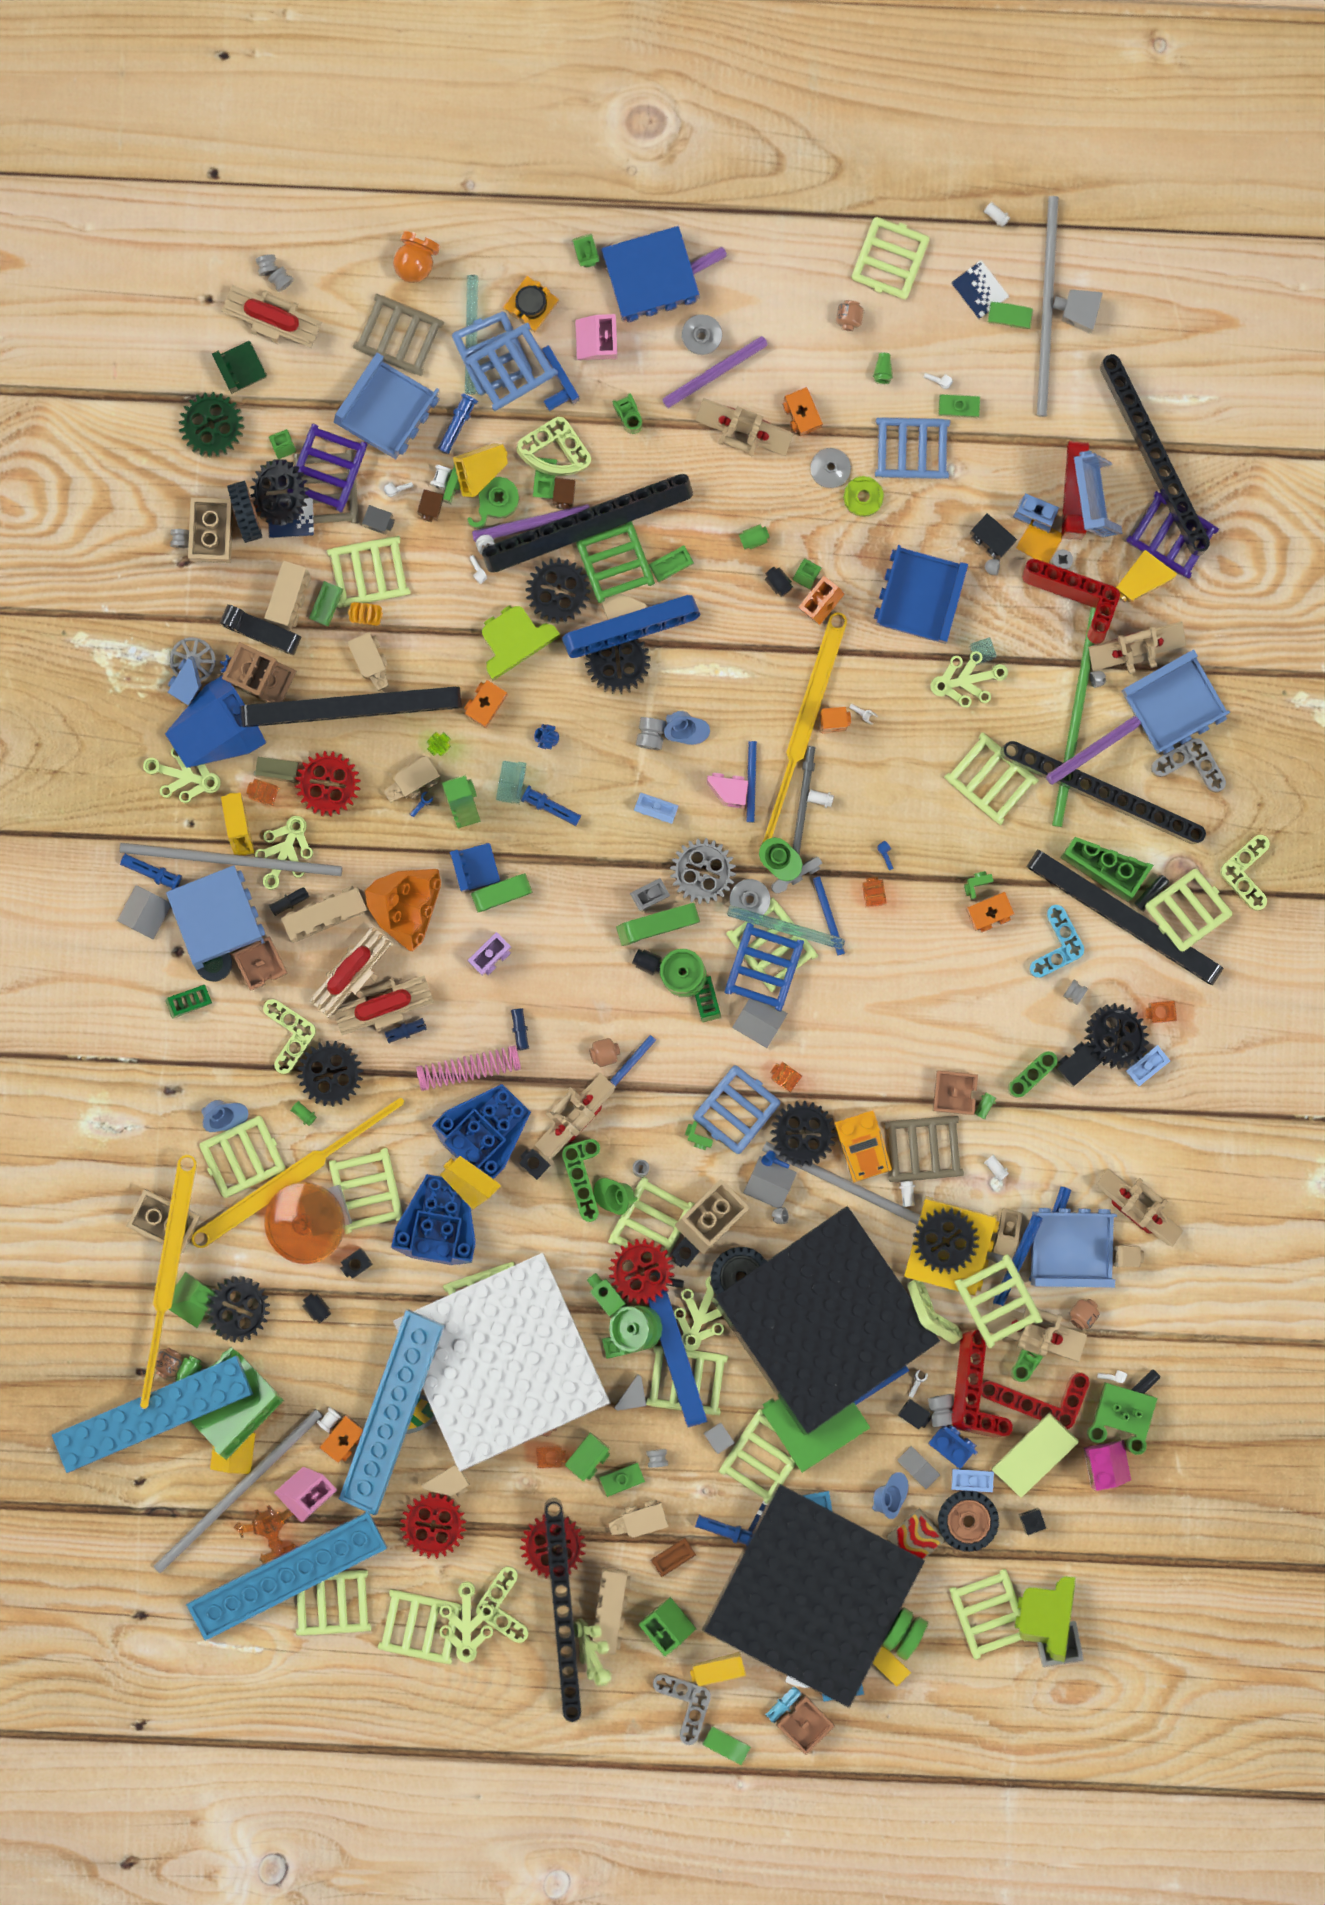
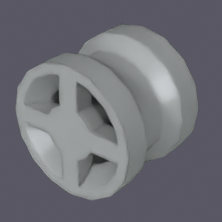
M270 254L256 258V263L260 268L258 270L259 276L271 275L278 269L275 265V255Z
M284 267L277 269L268 278L270 283L276 285L278 292L285 290L294 281L292 276L286 274Z
M172 529L171 535L173 540L170 542V546L174 548H188L189 530Z
M1062 549L1054 554L1051 563L1068 570L1073 563V556L1069 551Z
M1074 979L1066 990L1064 997L1072 999L1073 1003L1078 1005L1088 988L1080 986L1078 981Z
M667 1449L647 1451V1456L650 1460L648 1468L668 1466V1461L665 1458Z

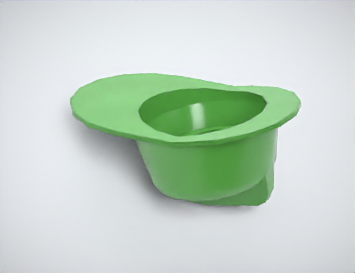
M773 837L762 843L759 850L760 860L775 877L782 881H791L799 876L803 866L801 857L786 841Z
M609 1178L599 1179L595 1183L594 1197L598 1205L617 1215L625 1214L627 1209L638 1200V1197L634 1196L631 1186L626 1183H619Z

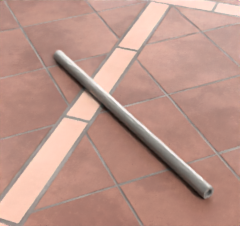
M1057 196L1048 197L1037 416L1039 417L1047 416L1059 198Z
M128 843L120 844V853L332 876L342 875V866Z
M315 1409L153 1567L159 1573L164 1571L323 1415Z

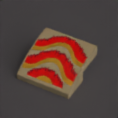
M920 1508L907 1517L902 1524L887 1536L891 1543L923 1560L945 1541L940 1530Z

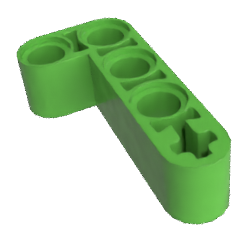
M690 903L622 923L616 926L621 946H626L642 939L700 923L695 903Z
M594 1139L569 1145L564 1148L562 1153L580 1215L587 1222L596 1220L599 1215L583 1161L599 1154L600 1145ZM590 1142L595 1143L597 1146V1151L594 1154H588L585 1150V1146ZM570 1148L577 1151L578 1155L574 1160H569L566 1157V1151ZM575 1168L583 1170L584 1175L579 1180L572 1177V1171ZM582 1187L589 1190L590 1194L586 1199H581L578 1196V1190ZM592 1199L593 1204H589L591 1210H595L593 1218L589 1219L588 1216H584V1212L587 1211L586 1206L581 1207L580 1202H587Z

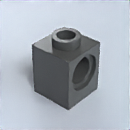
M369 505L362 525L365 528L386 535L388 530H392L395 520L392 519V513Z

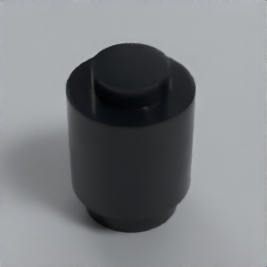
M772 567L765 573L767 577L764 580L776 595L779 594L780 597H783L794 588L791 584L792 581L781 567L777 569Z
M638 949L632 964L636 965V968L654 976L655 972L660 973L662 957L645 949L643 951Z
M311 1293L303 1299L304 1304L302 1307L313 1321L316 1320L320 1324L332 1314L329 1311V1306L318 1293L316 1295Z

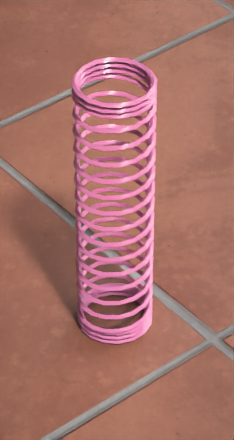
M516 1045L508 1047L510 1065L504 1048L502 1047L503 1065L498 1050H495L497 1068L492 1052L489 1051L491 1070L485 1052L482 1053L484 1070L477 1053L478 1073L473 1057L470 1054L472 1075L466 1057H463L465 1075L460 1059L457 1058L459 1078L453 1059L450 1060L452 1077L447 1061H444L446 1080L441 1064L438 1061L440 1083L433 1063L431 1064L433 1082L428 1066L425 1064L426 1079L423 1066H417L416 1070L421 1091L429 1090V1080L432 1088L435 1089V1077L439 1087H442V1077L445 1085L448 1086V1075L451 1083L454 1085V1072L458 1083H461V1072L465 1082H467V1070L471 1080H474L473 1067L478 1079H480V1067L483 1076L487 1077L486 1065L490 1076H493V1065L497 1075H499V1062L505 1074V1060L510 1072H512V1060L515 1071L521 1070Z

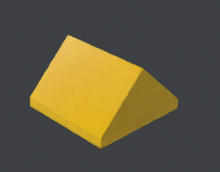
M252 1433L227 1460L220 1456L213 1446L210 1470L249 1474L252 1469L256 1433Z

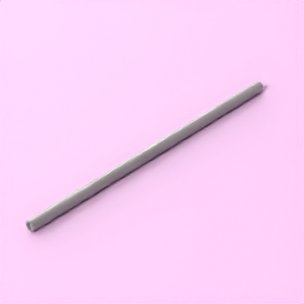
M766 1141L762 1151L766 1153L774 1151L777 1158L785 1161L786 1155L779 1157L778 1155L781 1150H774L775 1145ZM789 1159L787 1163L792 1165V1159ZM799 1161L794 1165L918 1225L920 1215L813 1163L811 1167L808 1166L807 1162H805L803 1167H800ZM993 1250L991 1253L987 1252L986 1258L996 1263L1003 1260L1002 1258L1004 1257L1003 1255L993 1253Z

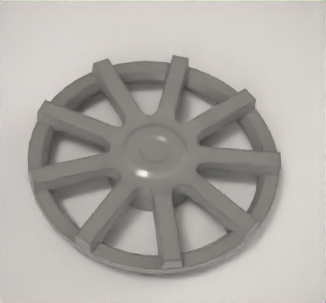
M185 638L179 641L171 651L170 666L176 676H178L179 672L175 667L179 666L181 662L174 664V654L186 660L190 656L195 658L197 668L205 674L200 678V681L209 677L214 669L215 654L213 649L200 638ZM187 641H195L193 651H190L187 647ZM198 642L206 646L200 653L196 652ZM181 644L186 651V655L176 651ZM209 650L212 660L201 659V656ZM201 663H212L208 672L200 665Z

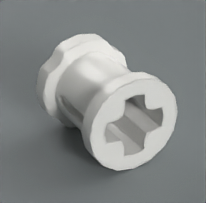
M436 465L435 468L437 470L430 485L445 490L452 470Z
M329 1407L327 1414L322 1420H318L317 1424L331 1434L332 1428L343 1417L333 1408Z

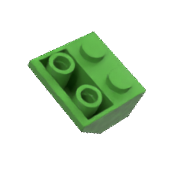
M590 1432L565 1463V1466L583 1482L586 1478L590 1481L597 1472L595 1467L598 1463L603 1464L610 1456L608 1452L610 1447Z
M671 1597L639 1622V1626L664 1657L677 1648L696 1630V1627Z

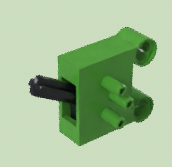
M1152 1369L1131 1390L1104 1382L1093 1423L1087 1430L1088 1438L1095 1443L1105 1441L1107 1430L1104 1425L1134 1434L1126 1442L1128 1451L1135 1455L1144 1453L1147 1447L1145 1440L1158 1399L1145 1393L1161 1378L1160 1375ZM1095 1428L1102 1430V1436L1099 1439H1094L1092 1436V1431ZM1134 1440L1141 1441V1448L1137 1451H1134L1131 1447Z

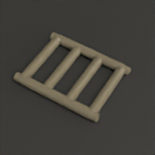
M376 294L374 298L376 302L359 342H356L353 348L372 357L379 353L384 356V362L422 376L423 364L439 328H442L444 321ZM385 305L394 309L376 350L366 344L382 306ZM401 313H405L413 318L397 356L393 357L386 354L385 351ZM421 320L431 324V327L415 365L403 360Z
M347 450L346 453L332 454L351 462L354 461V450ZM298 453L294 454V466H296L300 456ZM309 455L305 464L325 463L327 461ZM347 469V473L328 475L346 481L350 470ZM310 476L302 477V480H308L305 484L326 483ZM356 479L347 500L350 504V513L313 515V524L351 521L354 524L358 523ZM341 493L326 495L339 500ZM313 499V503H322Z
M959 1116L884 1122L885 1129H888L892 1168L889 1182L964 1176L963 1169H960L956 1123H959ZM948 1124L952 1169L940 1170L936 1125ZM928 1126L932 1171L920 1172L916 1127ZM908 1128L911 1173L899 1172L896 1129Z

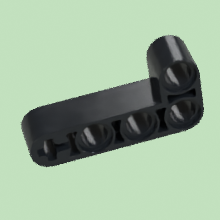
M227 604L219 622L221 626L293 656L302 638L296 633L247 614L242 609Z

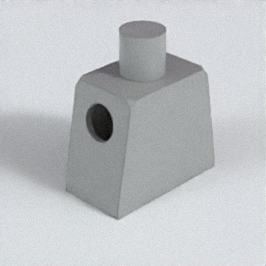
M1070 290L1067 299L1055 297L1053 308L1064 311L1062 316L1063 322L1085 332L1092 333L1103 293Z

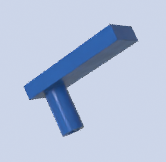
M550 346L542 348V352L552 369L555 368L558 374L556 377L563 387V390L544 400L547 409L551 411L568 400L572 404L580 401L576 390Z

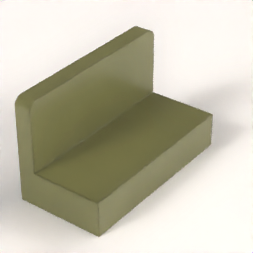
M258 757L256 771H254L253 775L257 778L296 783L295 777L297 776L298 762Z

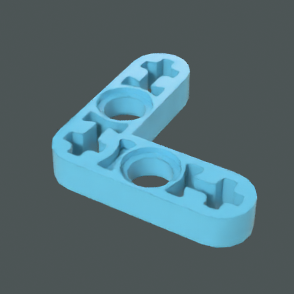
M1053 905L1047 910V919L1062 947L1031 963L1029 970L1035 978L1044 977L1077 960L1084 954V946L1065 909L1060 905ZM1052 909L1060 910V920L1065 919L1067 923H1062L1056 927L1055 924L1059 922L1056 917H1051ZM1064 926L1069 927L1071 930V935L1068 938L1060 935V929ZM1073 937L1076 939V941H1072L1073 945L1080 947L1079 955L1077 956L1074 953H1070L1072 949L1070 943L1067 945L1064 943ZM1053 954H1060L1063 960L1060 965L1052 963L1051 957ZM1047 958L1048 964L1052 969L1049 970L1047 966L1042 969V974L1039 972L1035 973L1033 970L1036 968L1035 964L1042 965L1046 963L1043 959Z

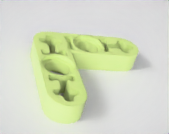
M1257 835L1252 838L1220 870L1222 878L1255 911L1261 910L1266 906L1267 898L1244 871L1268 850L1270 843L1264 835ZM1256 839L1258 841L1264 840L1263 846L1265 848H1258L1255 851L1258 855L1255 857L1253 851L1247 847L1250 845L1251 849L1257 845ZM1242 852H1247L1250 855L1249 863L1245 864L1240 861L1239 857ZM1226 867H1234L1235 870L1233 871V873L1236 875V877L1239 876V874H1241L1242 877L1236 880L1235 883H1233L1232 880H1234L1235 878L1232 875L1227 876L1225 874L1227 872ZM1240 881L1248 882L1249 890L1247 892L1239 890L1238 884ZM1254 889L1256 892L1253 895L1256 898H1262L1260 901L1262 905L1254 906V899L1251 896L1247 899L1245 895H1248Z
M270 999L264 1004V1013L293 1033L275 1061V1069L281 1074H287L292 1071L314 1038L316 1028L312 1023L279 1001ZM276 1003V1008L281 1012L283 1008L286 1009L281 1015L280 1020L276 1019L279 1016L277 1013H269V1004L274 1005ZM287 1014H293L296 1018L295 1023L291 1026L286 1025L284 1022ZM300 1019L303 1021L300 1025L306 1028L308 1025L311 1027V1035L304 1037L301 1029L298 1028L297 1032L293 1030L298 1025ZM293 1042H298L301 1045V1050L297 1054L290 1052V1045ZM285 1052L295 1057L294 1061L290 1059L287 1062L288 1069L280 1070L281 1065L279 1061H285L287 1056H284Z
M912 1280L908 1283L907 1287L921 1324L952 1344L961 1340L963 1334L959 1327L935 1313L924 1283L918 1280Z
M507 1566L499 1572L478 1603L476 1613L478 1615L481 1612L480 1607L487 1605L489 1601L485 1600V1598L488 1597L497 1605L491 1604L493 1614L483 1621L514 1642L522 1643L528 1637L527 1627L499 1608L518 1578L517 1571L513 1567ZM512 1571L514 1579H509L505 1584L509 1586L508 1589L502 1584L496 1583L498 1579L501 1582L504 1580V1572ZM495 1587H499L503 1591V1595L499 1599H495L491 1595V1590ZM499 1616H505L508 1619L506 1627H499L496 1620ZM512 1621L516 1623L513 1626L515 1629H523L524 1637L516 1638V1633L513 1630H510V1633L506 1632L510 1628Z

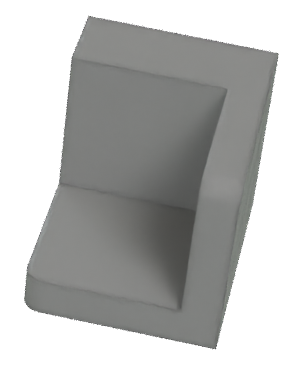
M722 1423L704 1432V1435L717 1454L734 1444L733 1439Z

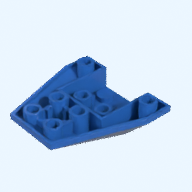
M223 675L208 683L165 733L186 768L250 754L266 744L258 726L242 727L240 706L245 704L232 684L222 679Z
M500 1084L445 1111L432 1124V1127L442 1145L456 1158L459 1156L463 1157L494 1179L505 1168L531 1111L503 1084Z
M427 1174L395 1227L391 1248L410 1258L447 1265L472 1263L476 1241L471 1207L443 1177Z

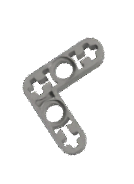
M1195 738L1158 758L1151 766L1152 773L1155 776L1163 777L1192 761L1211 792H1220L1226 785L1223 774L1201 739ZM1192 743H1195L1196 745L1200 744L1201 748L1199 749V752L1201 753V755L1205 752L1207 756H1204L1197 761L1196 757H1199V755L1196 751H1191V748L1193 747ZM1176 752H1180L1184 756V761L1180 764L1173 760V755ZM1169 757V762L1174 768L1171 769L1169 765L1164 768V773L1162 771L1157 772V763L1163 765L1168 762L1165 758ZM1203 760L1211 762L1212 767L1209 771L1201 769L1200 765ZM1215 770L1217 774H1214L1213 776L1216 780L1220 779V788H1217L1216 786L1212 787L1211 783H1213V779L1211 778V776L1207 779L1205 775H1208Z
M658 1674L653 1680V1686L657 1692L689 1702L680 1731V1739L684 1744L692 1745L699 1737L710 1702V1691L704 1686L698 1687L697 1684L667 1674ZM662 1678H665V1682L671 1684L672 1680L676 1681L673 1685V1692H668L670 1687L667 1686L660 1689L659 1684L656 1683L657 1680L661 1681ZM679 1684L687 1686L688 1691L685 1695L677 1694L676 1687ZM701 1690L705 1691L704 1694L707 1696L706 1699L703 1698L701 1701V1706H705L704 1709L699 1706H692L693 1702L697 1704L698 1697L695 1695L700 1693ZM692 1710H698L701 1713V1718L698 1721L690 1719L689 1714ZM686 1722L690 1723L691 1725H699L698 1729L693 1727L692 1734L695 1735V1737L690 1738L689 1741H687L686 1736L683 1735V1733H687L690 1728L689 1725L686 1726Z

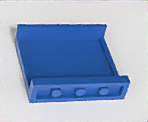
M679 226L601 248L622 321L633 322L638 320L639 316L645 314L647 317L658 314L659 310H674L679 304L691 305L697 302L696 299H699L700 294Z
M898 545L897 550L892 549L889 560L893 562L892 568H887L884 580L888 581L886 589H881L879 600H882L881 608L876 607L873 619L877 620L876 625L946 644L968 564L960 562V564L904 549L901 548V545Z

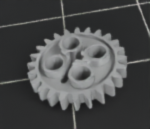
M698 838L696 845L689 841V848L682 845L684 852H676L679 859H672L676 866L670 867L671 870L676 872L670 875V877L677 879L673 886H680L677 892L684 891V899L689 895L691 896L690 902L698 898L699 904H701L702 899H705L706 903L709 904L710 898L717 902L716 895L719 894L721 897H724L723 890L730 891L727 884H734V881L729 878L736 876V873L731 872L730 869L736 866L729 864L733 857H726L729 850L722 852V844L715 847V840L710 845L707 838H705L704 844H701ZM694 853H700L703 856V860L701 863L696 864L691 860V856ZM714 860H718L722 864V868L718 871H714L710 867V863ZM686 864L693 865L699 869L705 866L707 872L717 874L720 878L716 879L708 874H704L702 877L699 871L687 868ZM687 872H693L696 879L689 883L685 881L684 875ZM706 879H711L714 881L715 886L713 889L707 890L704 888L703 882Z

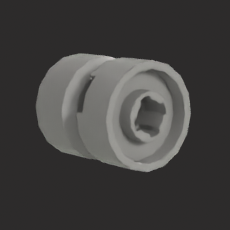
M641 717L639 724L641 733L637 735L636 746L652 750H662L663 738L661 734H664L667 722Z
M954 1394L928 1398L929 1409L934 1412L931 1415L933 1427L952 1424Z

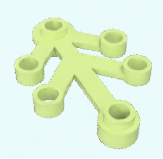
M974 651L970 654V659L959 677L950 680L956 668L961 667L963 664L961 657L953 656L943 676L935 677L932 680L931 690L937 696L948 695L958 701L960 706L967 708L971 705V698L967 695L962 696L952 689L953 687L961 686L977 696L981 702L988 703L991 700V694L988 691H982L971 683L992 678L999 681L1004 680L1008 675V669L1002 664H997L990 671L970 675L976 664L982 661V654ZM976 653L980 656L978 661H974L972 658ZM955 658H958L960 660V663L957 666L953 665V660ZM998 669H1003L1004 673L1002 676L997 675ZM940 682L945 685L943 690H939L937 687ZM983 693L988 694V699L985 701L981 699ZM963 698H968L969 702L967 705L962 704Z
M174 748L171 750V755L178 761L182 770L161 765L155 758H148L144 761L143 768L148 774L153 775L158 772L179 778V780L170 785H164L160 788V794L164 798H169L172 792L191 782L199 785L189 791H182L180 793L179 799L183 803H189L193 797L204 791L215 793L220 788V778L214 773H209L205 764L197 766L202 776L193 774L191 768H186L180 757L174 755ZM155 763L156 768L154 770H150L149 764ZM208 780H214L212 787L207 786ZM164 788H169L170 792L168 795H163L162 791ZM185 793L189 795L187 801L182 800V795Z
M293 816L287 821L286 826L274 831H266L263 837L268 843L274 842L277 837L286 834L288 836L285 842L267 849H258L255 857H258V853L261 851L265 852L264 858L280 852L278 860H286L288 856L290 861L299 862L293 847V843L297 838L302 849L300 852L301 856L304 859H310L313 856V850L308 846L304 836L307 828L306 821L300 816ZM299 823L300 829L294 830L293 824ZM268 833L273 834L274 837L272 840L266 839V835ZM309 849L311 852L308 857L303 855V851ZM272 869L271 873L264 876L263 884L267 889L274 890L279 886L280 880L278 876L281 870ZM292 871L293 875L297 878H301L305 874L302 872L301 875H296L295 871ZM270 878L275 879V884L272 886L268 884Z
M711 1276L706 1279L705 1285L707 1290L699 1311L693 1299V1291L684 1289L681 1293V1297L686 1301L694 1320L691 1329L685 1318L686 1311L683 1308H677L674 1311L675 1318L679 1321L684 1333L681 1337L684 1347L689 1351L698 1349L701 1345V1340L713 1335H721L724 1332V1327L720 1323H715L712 1325V1328L699 1332L702 1324L722 1316L718 1309L707 1313L714 1295L713 1288L710 1285ZM685 1291L691 1292L689 1299L684 1298ZM682 1310L684 1312L683 1317L678 1318L676 1312ZM720 1325L722 1328L721 1332L716 1333L714 1327ZM689 1337L695 1338L694 1344L687 1342Z
M469 1581L463 1582L458 1589L459 1595L462 1597V1620L452 1611L450 1605L445 1604L440 1608V1615L448 1618L462 1632V1641L452 1633V1628L449 1625L441 1627L440 1635L443 1638H447L457 1648L456 1654L458 1659L466 1663L475 1659L477 1655L476 1648L493 1634V1628L485 1625L482 1627L481 1633L471 1641V1632L485 1618L492 1616L493 1608L490 1605H484L481 1608V1612L471 1621V1597L475 1593V1586ZM464 1587H468L470 1589L469 1594L463 1593ZM447 1607L450 1613L448 1615L443 1614V1608ZM489 1608L491 1610V1613L489 1615L484 1614L483 1609ZM448 1628L450 1634L444 1635L442 1630ZM485 1628L490 1629L491 1634L485 1635L483 1633V1630ZM464 1649L470 1650L469 1656L463 1654Z
M582 1618L577 1619L573 1622L574 1636L579 1638L580 1662L587 1664V1677L589 1680H594L597 1686L607 1685L611 1681V1674L609 1670L603 1669L595 1651L599 1654L608 1653L607 1641H590L588 1635L592 1638L601 1636L600 1626H588L587 1622Z

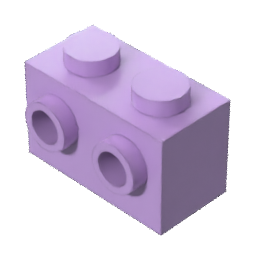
M496 932L468 959V962L482 976L485 973L490 975L496 969L494 964L500 959L504 961L511 954L509 951L511 946Z

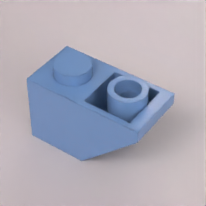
M190 656L187 660L185 658L182 660L178 667L181 671L177 677L173 676L167 685L170 687L168 693L187 705L193 701L202 686L193 656Z

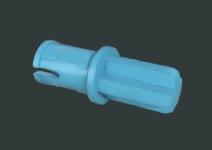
M792 1687L781 1699H777L778 1702L765 1715L773 1723H776L786 1711H790L789 1708L801 1697V1692L796 1687Z

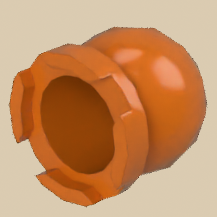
M404 231L400 239L404 245L394 255L393 265L395 273L406 282H420L426 279L432 271L433 259L431 255L439 253L440 245L426 237L424 241L415 238L416 233Z

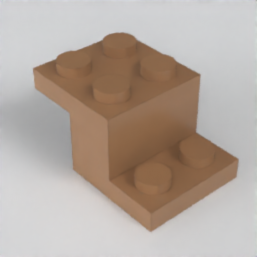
M239 642L222 679L268 703L283 702L297 671L279 663L275 658Z

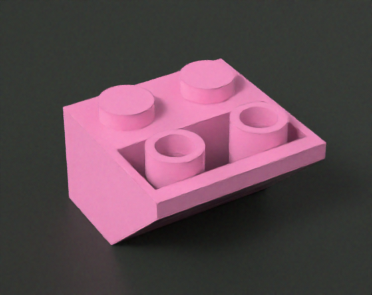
M616 314L593 315L576 320L577 360L617 359Z
M712 773V776H708L707 785L724 806L744 809L748 781L744 780L745 777L732 776V779L724 778V774Z
M302 1467L274 1493L303 1522L324 1504L337 1489L324 1475Z

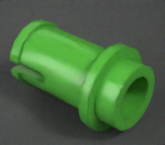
M987 1092L981 1096L983 1098L974 1113L983 1119H986L992 1105L996 1104V1097Z
M300 1101L290 1110L303 1121L304 1125L310 1126L317 1118L315 1112L309 1111Z

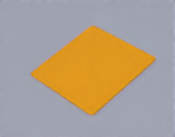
M1032 519L1018 542L1016 549L1034 559L1049 563L1062 541L1061 532L1052 527L1049 533L1032 526L1034 523Z

